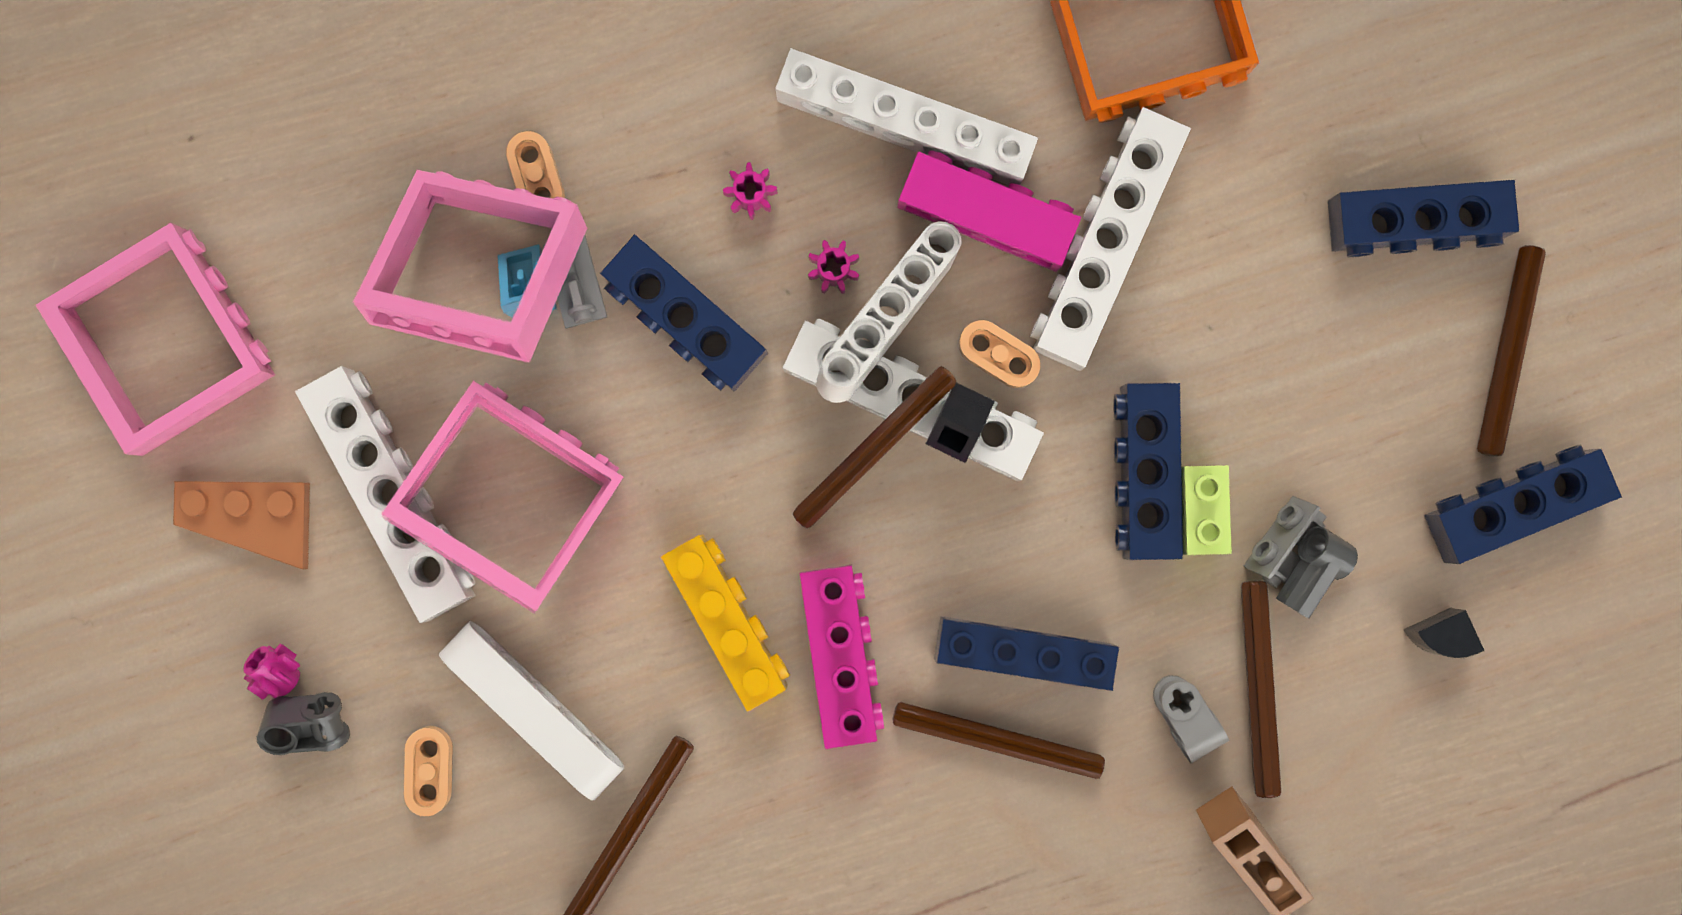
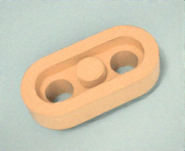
M524 131L516 134L509 141L506 149L507 160L516 188L525 189L534 195H538L542 190L550 191L551 199L555 197L565 198L562 182L548 142L536 132ZM537 150L538 157L534 162L527 163L524 161L527 151Z
M978 320L966 326L961 333L959 349L963 357L1005 385L1012 388H1022L1032 383L1038 376L1040 359L1036 351L989 321ZM977 336L985 337L988 341L987 350L977 351L973 347V339ZM1019 359L1024 363L1025 369L1022 374L1011 372L1009 368L1011 360Z
M427 726L415 731L410 735L405 745L404 800L407 807L419 816H432L441 811L449 803L452 793V741L443 729L435 726ZM427 740L436 743V755L426 753L424 745ZM425 784L435 787L436 797L434 799H429L424 795L423 788Z

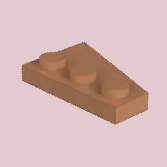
M174 481L173 525L300 569H308L310 483Z

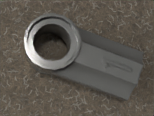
M1321 526L1311 528L1301 538L1298 545L1300 561L1276 597L1277 600L1307 618L1311 617L1334 579L1339 580L1348 576L1355 568L1358 560L1357 549L1353 545Z

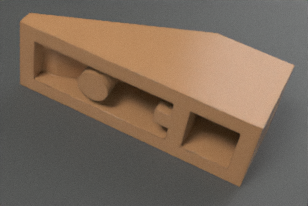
M1233 786L1196 809L1212 843L1271 915H1289L1314 899L1255 814Z

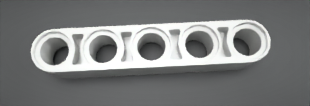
M938 221L931 223L922 232L826 354L816 382L818 392L824 399L840 403L847 401L855 393L949 271L961 246V235L954 225ZM930 245H940L946 252L939 253L933 250ZM914 275L922 281V284H913L905 276ZM889 306L894 308L898 312V316H888L881 311L880 307ZM865 338L873 344L874 348H861L855 343V339ZM833 370L841 371L848 376L849 381L837 382L830 377L829 372Z
M469 621L439 653L441 660L468 687L588 799L595 800L624 769L621 760L476 623Z

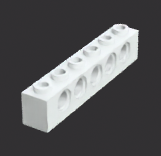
M790 48L776 86L777 102L915 152L919 151L926 155L929 151L942 153L953 160L951 165L967 171L969 167L979 168L990 173L993 176L992 180L1006 185L1010 183L1021 184L1038 137L792 48Z
M1144 107L1135 119L1127 117L1117 139L1124 143L1118 158L1109 157L1100 177V180L1107 182L1100 197L1092 196L1082 218L1089 221L1083 237L1075 234L1065 257L1072 261L1065 276L1058 273L1049 291L1048 298L1054 300L1047 316L1040 313L1030 337L1037 340L1033 347L1037 353L1078 371L1086 367L1191 130L1190 127ZM1142 151L1148 154L1152 162L1151 168L1140 169L1135 166L1132 161V152ZM1126 190L1131 193L1134 198V207L1124 209L1118 206L1114 199L1115 191ZM1100 229L1111 230L1117 238L1116 247L1112 249L1102 247L1097 241V231ZM1080 269H1094L1100 277L1099 286L1093 289L1085 287L1079 279ZM1074 307L1080 311L1083 321L1079 328H1070L1063 323L1061 318L1063 308Z
M818 318L815 324L805 320L783 366L784 372L816 386L823 358L840 338L838 334L841 329ZM862 338L855 339V343L861 348H874L873 344ZM896 355L893 361L882 357L874 368L884 371L887 376V385L879 391H872L866 388L862 382L847 402L886 419L903 402L902 392L910 386L919 387L927 377L917 373L919 368L917 364ZM841 371L829 372L830 377L837 382L849 381L848 376ZM950 391L910 430L911 432L928 439ZM995 401L986 424L996 423L1001 426L1004 431V440L1000 446L991 447L983 441L980 435L969 459L1013 480L1021 481L1044 432L1036 429L1037 421L1027 415L1013 411L1010 417L995 410L998 405Z
M340 366L296 390V395L419 623L431 621L475 597L476 595L471 588L475 585L472 574L418 540L412 543L408 542L404 538L402 530L383 519L382 512L388 505L382 497L383 486L392 480L399 489L409 472L413 469V465L406 452L401 447L396 449L389 436L393 432L391 423L382 410L376 411L368 396L373 394L364 375L360 371L355 373L353 369ZM353 405L357 411V419L351 427L346 428L342 424L341 414L347 406ZM373 443L377 448L378 457L372 465L367 466L362 460L361 453L367 444ZM422 486L407 509L451 536L443 524L437 525L430 512L434 508L433 501ZM429 557L435 558L440 565V574L434 581L427 579L423 573V564Z

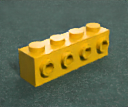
M704 534L698 535L662 555L661 558L746 711L748 712L784 692L788 686L785 679L790 674L780 655L776 653L771 656L763 640L769 637L758 616L749 617L742 602L747 600V597L735 576L728 579L720 564L726 560L714 538L707 541Z

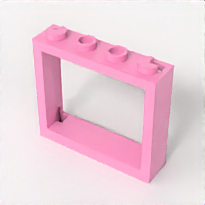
M417 170L353 303L370 325L529 363L586 233L587 226L577 204L563 197L551 199L534 195L521 188L510 190L496 187L484 180H475L473 182L455 178L441 171L431 173ZM435 203L552 228L511 322L392 294Z
M169 223L36 304L37 309L123 452L128 455L144 456L275 376L269 365L271 360L267 355L268 349L259 339L254 340L247 329V326L250 325L247 314L238 303L234 302L232 304L224 291L228 288L225 278L215 266L210 267L202 253L206 251L205 245L196 238L192 229L187 230L173 223ZM172 250L243 367L145 426L75 308Z
M473 380L382 512L384 520L535 614L621 483L623 476L617 473L619 467L609 462V458L601 454H597L594 458L581 450L582 442L570 433L560 430L556 434L543 425L545 419L534 410L526 406L519 410L506 402L508 395L498 387L494 388L488 383L481 386ZM477 407L602 486L535 589L407 509Z

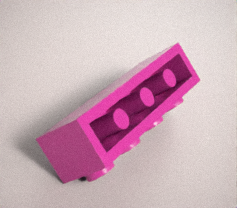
M918 151L899 197L898 209L933 223L938 221L948 222L954 225L960 234L1054 272H1057L1062 267L1082 218L1072 214L1074 209L1070 205L1057 200H1049V203H1045L1033 198V192L1024 186L1010 183L1008 187L993 182V176L984 170L969 167L968 171L951 165L953 160L942 153L929 151L926 155Z
M852 565L800 572L825 749L878 742L876 730L884 729L881 703L872 704L870 686H877L878 680L875 660L865 659L863 643L872 642L868 616L859 617L857 600L865 599L862 573L853 574Z

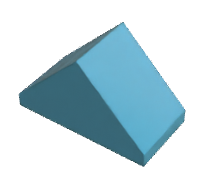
M539 244L498 255L500 304L503 313L511 318L515 315L541 256L542 250Z

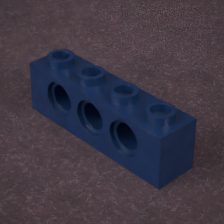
M1515 180L1340 192L1328 200L1332 251H1347V257L1373 255L1374 248L1390 247V254L1411 253L1417 251V245L1433 244V251L1458 249L1461 247L1460 242L1476 241L1477 248L1495 247L1503 245L1504 238L1519 232ZM1460 208L1467 209L1472 215L1471 227L1466 226L1460 220ZM1417 211H1422L1428 216L1430 221L1428 230L1422 229L1417 224L1415 219ZM1373 214H1379L1385 219L1387 223L1385 233H1380L1373 227Z
M635 234L600 272L609 282L603 289L622 305L628 300L641 310L636 317L655 334L661 328L674 339L669 346L685 361L689 362L695 357L706 367L701 374L720 391L727 385L735 392L768 354L765 347ZM649 278L659 280L661 289L656 297L652 299L640 297L639 287L644 280ZM682 306L691 308L694 313L692 322L684 328L674 327L671 323L673 311ZM711 335H721L726 339L725 351L716 357L707 356L703 351V344Z
M1180 383L1125 384L1120 387V394L1114 395L1113 401L1114 419L1121 420V437H1116L1114 441V459L1116 464H1121L1122 481L1115 482L1114 492L1116 507H1122V524L1116 525L1115 529L1117 551H1123V559L1127 560L1183 559ZM1141 417L1150 418L1156 426V433L1150 441L1142 439L1137 434L1136 424ZM1142 460H1148L1156 467V478L1149 485L1141 482L1137 476V467ZM1145 503L1151 504L1157 511V520L1150 528L1143 527L1137 518L1139 508Z
M1581 444L1557 452L1555 454L1557 461L1543 466L1542 461H1537L1516 469L1518 477L1503 483L1500 477L1477 485L1475 488L1478 493L1463 499L1461 494H1457L1436 502L1438 510L1424 516L1444 563H1464L1622 498L1602 449L1584 450ZM1559 475L1566 483V490L1562 496L1557 494L1554 487L1555 480ZM1519 491L1526 498V507L1522 513H1519L1514 506V498ZM1478 508H1481L1487 517L1486 524L1481 530L1475 526L1473 521L1474 513Z
M940 616L934 660L938 664L1113 691L1119 647L1112 643Z

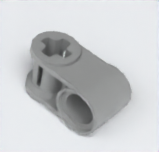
M1172 675L1166 676L1157 682L1153 690L1155 704L1170 727L1174 740L1190 763L1195 762L1229 741L1219 720L1208 708L1194 685L1179 676ZM1176 689L1182 692L1180 695L1182 703L1179 706L1171 703L1174 700L1172 692Z

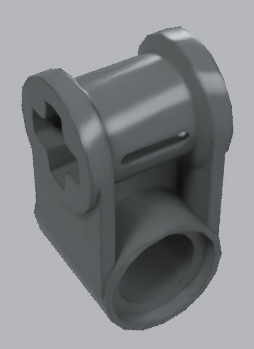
M331 692L294 697L280 696L272 699L265 709L257 734L259 747L272 755L311 751L328 752L342 747L350 738V729L341 719V699L338 695Z

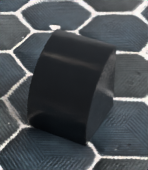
M956 382L925 444L966 463L983 431L995 401Z
M1449 608L1403 629L1416 646L1433 654L1452 658H1466L1485 651L1466 610Z

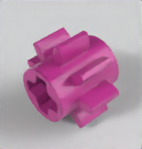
M748 162L746 171L739 175L732 170L729 172L734 182L733 187L724 188L723 194L726 197L736 198L731 205V211L734 214L743 208L748 211L750 220H754L755 211L761 208L768 212L772 210L767 197L778 194V190L774 185H765L770 176L768 169L758 174L753 171L751 163ZM748 183H755L756 189L759 190L755 192L754 199L746 200L743 191H746Z
M824 240L822 241L823 252L819 256L809 253V260L817 264L818 268L808 273L809 280H815L820 277L823 282L821 291L824 294L828 291L829 286H837L843 294L845 293L844 282L848 278L853 281H858L859 274L850 270V265L856 264L859 261V255L853 254L848 257L845 253L846 241L844 240L839 244L838 248H830L828 242ZM834 258L836 263L844 262V265L841 266V275L834 277L831 271L823 272L827 268V259Z
M281 643L276 649L271 646H261L254 650L247 658L243 667V671L246 674L244 680L249 682L247 689L262 700L268 694L276 698L277 696H285L290 693L300 678V671L298 670L300 664L294 660L297 654Z

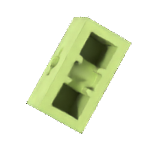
M1229 465L1181 467L1183 555L1232 554Z

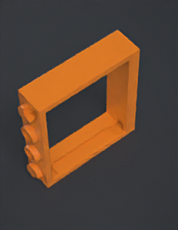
M1050 0L1085 121L1098 118L1099 123L1109 122L1124 115L1123 110L1139 106L1140 110L1143 107L1151 110L1165 104V98L1178 94L1181 95L1182 99L1193 98L1207 91L1206 86L1222 82L1223 87H1231L1248 80L1247 75L1259 64L1241 0H1214L1232 62L1097 100L1068 0Z

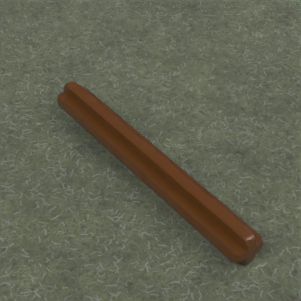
M1525 245L1519 249L1477 446L1479 453L1488 456H1502L1506 446L1546 255L1545 249L1538 246Z
M943 366L938 367L795 508L793 516L796 521L805 528H811L955 386L957 380L953 374Z
M1247 581L1241 585L1254 790L1257 797L1275 798L1280 796L1282 791L1268 585L1265 581Z
M903 702L897 703L892 720L893 724L897 727L1094 779H1099L1104 770L1105 758L1096 753Z
M675 736L563 915L592 914L693 752L694 746L688 740L680 736Z

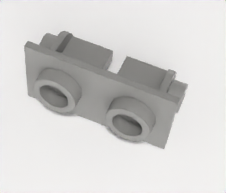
M585 235L557 298L566 329L607 318Z
M1292 496L1287 505L1279 511L1277 519L1263 539L1255 545L1244 567L1263 576L1262 579L1275 588L1281 582L1286 583L1300 561L1299 556L1292 551L1295 544L1299 545L1303 535L1311 528L1317 526L1325 528L1323 522L1326 519V515L1319 511L1321 509L1319 506Z

